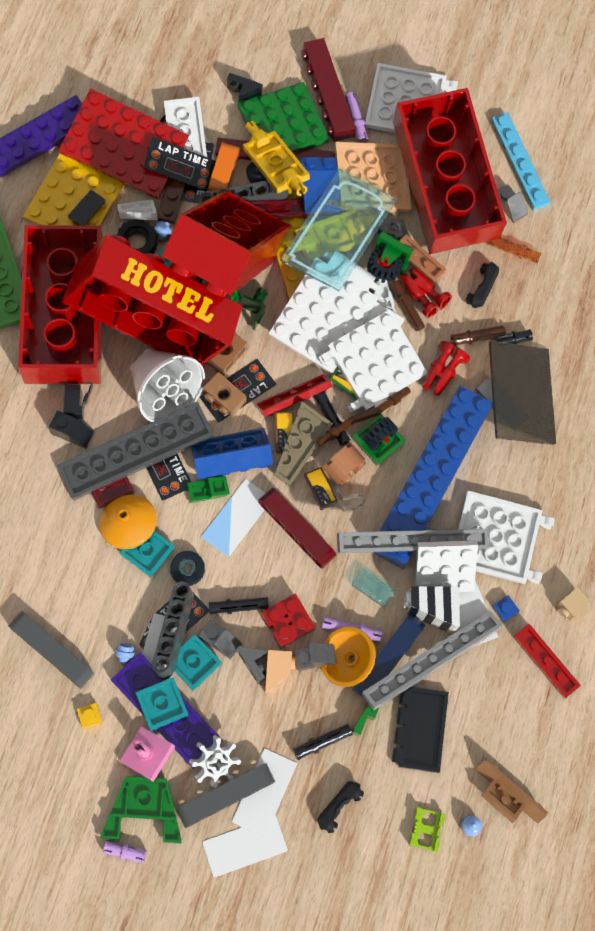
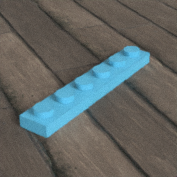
M509 113L492 117L491 123L532 210L548 206L550 200Z

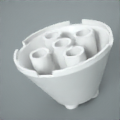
M148 348L130 366L139 411L151 422L195 403L202 392V379H205L204 369L193 357Z

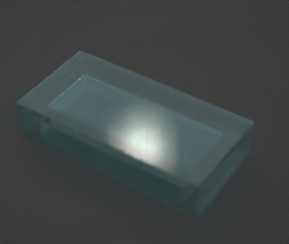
M364 568L351 584L381 607L385 606L395 590Z

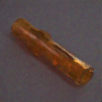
M501 237L496 240L487 241V245L519 256L518 258L520 259L524 258L538 263L541 252L532 250L527 245L523 244L522 246Z

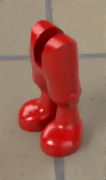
M415 266L409 269L411 277L407 273L399 277L411 294V298L422 304L424 308L423 315L426 318L434 316L438 312V308L442 310L452 299V295L449 292L439 294L435 290L434 283ZM425 293L429 295L434 302H430L425 296Z
M446 341L439 343L440 356L430 364L431 368L422 385V388L428 391L434 381H436L438 384H436L433 394L439 396L449 382L455 378V368L460 363L467 364L470 361V356L464 350L457 348L450 363L444 367L446 360L455 349L453 344Z

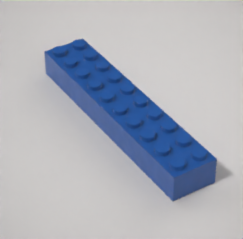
M461 385L459 386L379 532L424 531L487 417L493 402ZM413 551L372 553L404 570Z

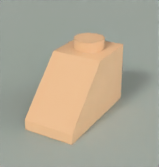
M268 650L265 693H270L290 675L291 669H295V657H292L291 651Z

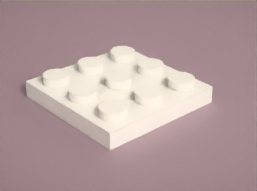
M477 540L418 542L415 586L459 587V592H474L478 552Z

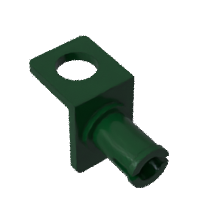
M261 287L257 289L253 298L243 295L241 302L243 308L257 314L253 321V330L256 329L263 318L266 305L262 304V302L267 297L268 292L264 289L261 293Z

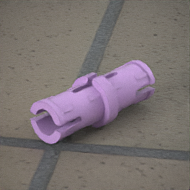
M106 840L103 854L121 857V860L129 859L144 863L147 850L129 846L127 843L123 845Z

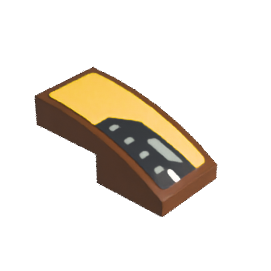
M322 467L304 474V478L320 510L338 503Z

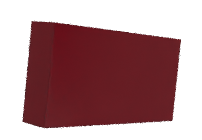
M128 477L92 491L99 509L121 496L134 493Z

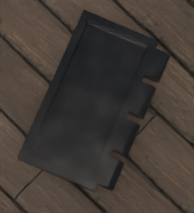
M410 687L408 690L400 693L399 704L406 705V708L398 707L396 724L404 725V728L396 727L394 744L401 745V748H393L392 762L399 763V768L440 773L449 692Z

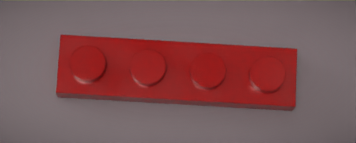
M322 374L256 404L264 417L272 416L279 410L290 408L293 404L308 400L311 396L318 393L326 392L327 389L333 386L331 380L325 374Z
M530 624L513 636L564 699L581 686Z

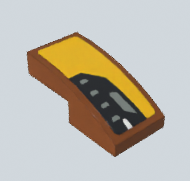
M294 411L275 412L276 453H282L294 422Z

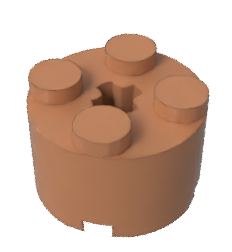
M349 442L347 446H344L330 459L331 461L327 464L325 463L322 469L337 485L343 486L352 477L350 473L354 472L356 474L364 467L366 459Z

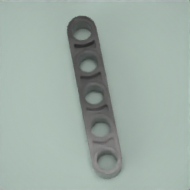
M261 181L202 193L199 197V204L226 190L239 197L246 196L243 199L248 202L287 199L289 192L287 189L277 194L268 181Z
M184 581L176 583L173 587L152 661L153 670L161 679H169L174 673L194 600V594L189 584ZM187 591L185 595L180 596L182 592ZM182 609L179 614H175L177 610ZM177 627V630L175 632L170 633V630L172 628ZM172 646L169 651H164L166 647ZM162 665H167L164 670H159Z
M23 611L8 625L13 632L80 689L94 675L90 668Z
M264 763L180 806L176 810L184 827L187 828L276 781L267 763Z

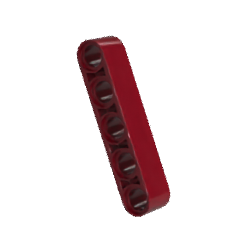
M272 487L258 500L260 506L320 568H324L337 556L332 547L276 489Z

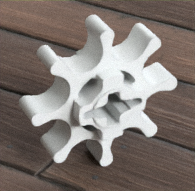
M217 735L213 736V745L210 748H205L200 742L197 743V747L202 750V755L199 759L189 760L193 767L201 766L200 772L194 778L201 783L205 777L211 776L210 785L213 788L218 787L217 780L222 775H225L230 781L233 780L234 777L228 773V769L232 764H241V760L237 757H229L230 752L236 748V745L229 741L225 747L221 748V739Z

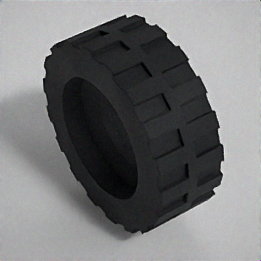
M134 219L123 223L121 228L119 227L116 235L127 240L133 233L143 234L146 238L145 245L134 249L143 254H154V251L157 249V234L149 222Z

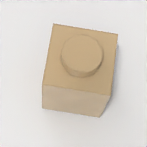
M577 587L556 606L564 618L571 620L591 601Z

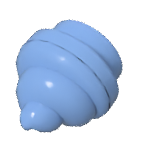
M156 222V226H154L160 241L166 239L172 232L168 222Z
M119 643L118 648L115 649V655L122 665H125L135 656L134 646L131 644Z
M470 815L462 820L461 829L464 834L473 837L481 832L482 823L478 817Z

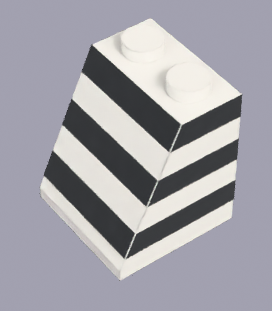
M411 586L403 597V608H407L408 615L411 614L415 618L448 633H455L460 627L459 587Z

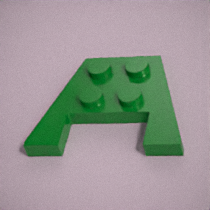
M126 776L100 838L120 840L122 818L164 820L163 843L182 844L167 779L156 778L152 782L146 777Z

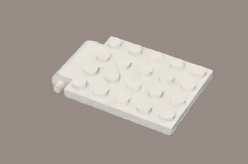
M335 251L334 255L326 252L323 258L329 263L325 264L316 258L310 268L332 280L335 277L340 279L351 260ZM354 262L341 282L336 280L335 283H332L308 270L268 335L332 374L337 367L335 360L331 358L321 364L318 357L329 351L326 347L327 345L363 325L379 298L368 291L369 288L377 291L380 286L374 282L376 276H373L369 271Z

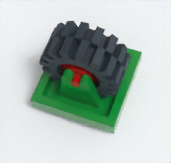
M381 232L375 249L370 255L367 264L368 271L373 276H376V281L382 279L381 283H385V280L389 283L391 279L394 281L399 273L403 275L406 272L414 250L394 239L391 235Z
M381 413L352 436V439L376 466L406 442L399 434L398 427L389 417H384Z

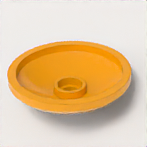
M134 494L124 495L110 502L103 510L99 522L100 532L105 541L111 546L118 549H132L140 546L151 537L156 527L157 515L153 505L146 498Z
M343 627L335 630L326 638L324 643L334 644L337 664L321 667L325 677L333 684L342 687L355 686L364 681L371 673L376 657L373 641L368 634L355 627ZM353 656H355L354 662L351 661Z

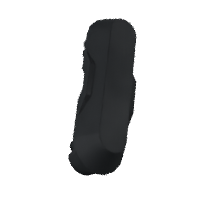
M493 262L481 265L480 272L484 274V279L478 286L475 294L469 293L465 299L466 303L472 305L473 308L484 305L499 274V267Z
M348 781L317 819L321 830L333 833V828L337 829L338 823L334 820L340 814L342 807L348 804L352 798L354 801L361 800L360 796H364V791L360 789L359 783Z

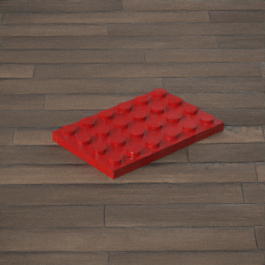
M90 88L59 148V153L155 199H159L169 177L144 168L152 137L184 149L189 135Z

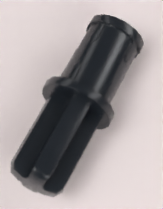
M531 329L520 332L512 331L510 334L497 336L495 342L498 347L511 344L515 346L521 342L532 341L533 337H530V335H533Z

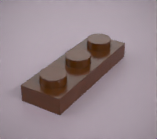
M169 177L157 214V221L175 224L187 183Z

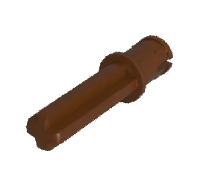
M400 280L393 282L390 287L397 297L396 301L401 304L416 332L421 331L425 328V325L409 298L410 294L405 291Z
M501 325L475 331L467 330L465 333L452 334L451 340H454V342L451 343L454 346L466 343L471 345L472 342L505 335L506 329Z

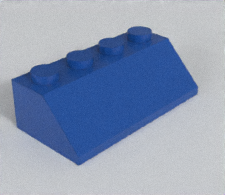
M264 428L213 437L191 447L197 479H207L212 476L228 475L237 471L245 472L249 469L266 468L269 465H273L271 446Z

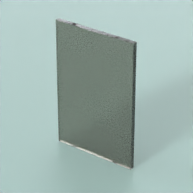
M490 341L489 354L495 438L555 445L556 433L549 349Z

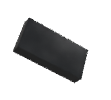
M90 190L71 211L68 219L78 226H86L106 203V200L93 190Z

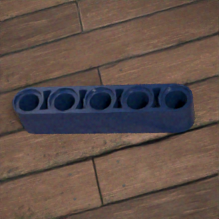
M409 614L376 657L371 673L364 681L355 685L352 690L364 698L362 692L391 673L426 625Z

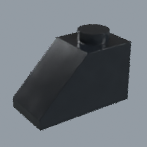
M58 410L49 425L52 435L85 449L94 434V431L85 424Z

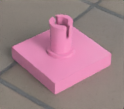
M141 726L119 762L154 782L175 746Z

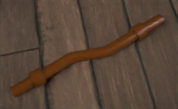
M405 387L398 393L395 392L390 395L385 402L376 408L351 416L338 426L327 430L325 435L316 440L318 446H322L328 441L339 437L341 432L354 423L378 416L392 405L395 406L400 403L402 398L411 393L409 387Z

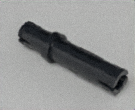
M326 392L317 394L315 399L324 416L333 423L330 428L341 424L343 421H340ZM345 430L337 437L340 446H344L351 441Z
M268 597L241 600L226 599V601L209 602L210 615L217 613L232 614V612L269 608Z
M347 723L320 737L308 739L309 742L293 748L294 755L297 760H300L312 753L317 754L319 750L352 736V730Z

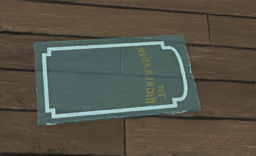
M339 169L282 255L280 261L340 292L394 206L397 198Z

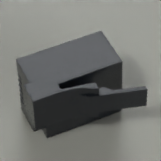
M91 383L84 398L81 385L65 384L63 413L76 419H83L84 408L92 391L93 383Z

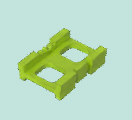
M417 807L416 821L413 826L415 829L412 830L414 833L411 834L409 846L438 852L440 844L438 837L441 830L440 826H443L445 813ZM425 812L436 816L434 826L422 823ZM420 833L432 836L429 847L418 844Z

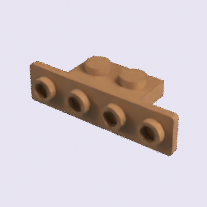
M487 758L476 767V770L491 782L481 796L511 823L519 817L522 811L536 823H539L547 816L548 812L542 805L531 798L526 791L516 785L510 777L506 776Z

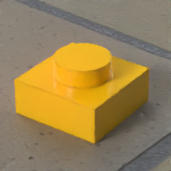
M97 703L77 709L83 729L103 723Z

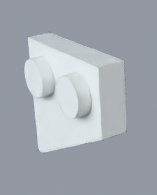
M153 199L117 204L120 219L158 220Z

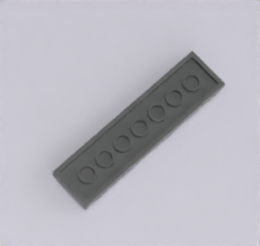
M196 402L57 466L74 501L92 493L94 490L213 438L214 434L199 403Z

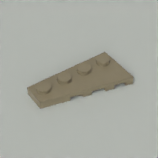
M303 401L300 403L273 474L288 486L292 484L318 446L316 440L325 435L326 431L333 424Z

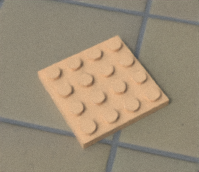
M335 142L334 151L339 185L351 183L371 192L382 201L383 206L381 210L385 212L411 211L409 180L399 144ZM343 185L339 190L340 204L347 206L345 210L352 208L351 211H364L365 209L368 211H378L380 202L373 196L350 185Z

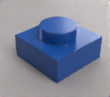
M509 595L492 606L503 623L520 611Z

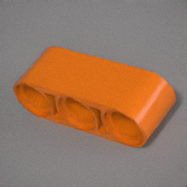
M222 142L210 179L208 192L229 187L240 147Z

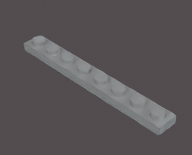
M488 529L337 533L338 553L417 551L418 542L477 540L478 549H489Z
M488 611L363 691L362 696L373 711L500 630L502 627L501 623L491 611Z

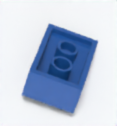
M300 157V163L310 174V179L303 182L307 187V192L301 195L304 213H316L333 186L339 187L338 168L335 157ZM335 189L320 213H340L341 209H338L336 206L332 207L335 205V202L339 204L338 208L340 207L339 190ZM329 201H334L331 206L327 205Z

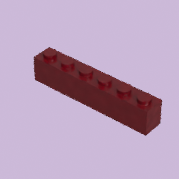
M320 38L304 42L303 50H301L302 59L307 63L306 70L308 76L311 75L312 77L311 84L313 90L317 92V103L319 106H322V117L324 121H327L328 135L332 136L334 142L354 137L355 125L325 39Z

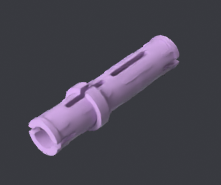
M349 92L345 95V99L355 125L357 142L365 143L369 139L365 129V121L361 115L356 93Z
M327 616L324 617V622L331 623V625L323 623L322 629L335 631L343 627H355L367 633L371 640L380 643L381 637L374 636L373 634L381 636L383 630L365 627V624L357 625Z

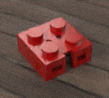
M296 593L261 612V617L268 629L272 626L274 627L275 631L272 636L280 649L315 630L312 620Z

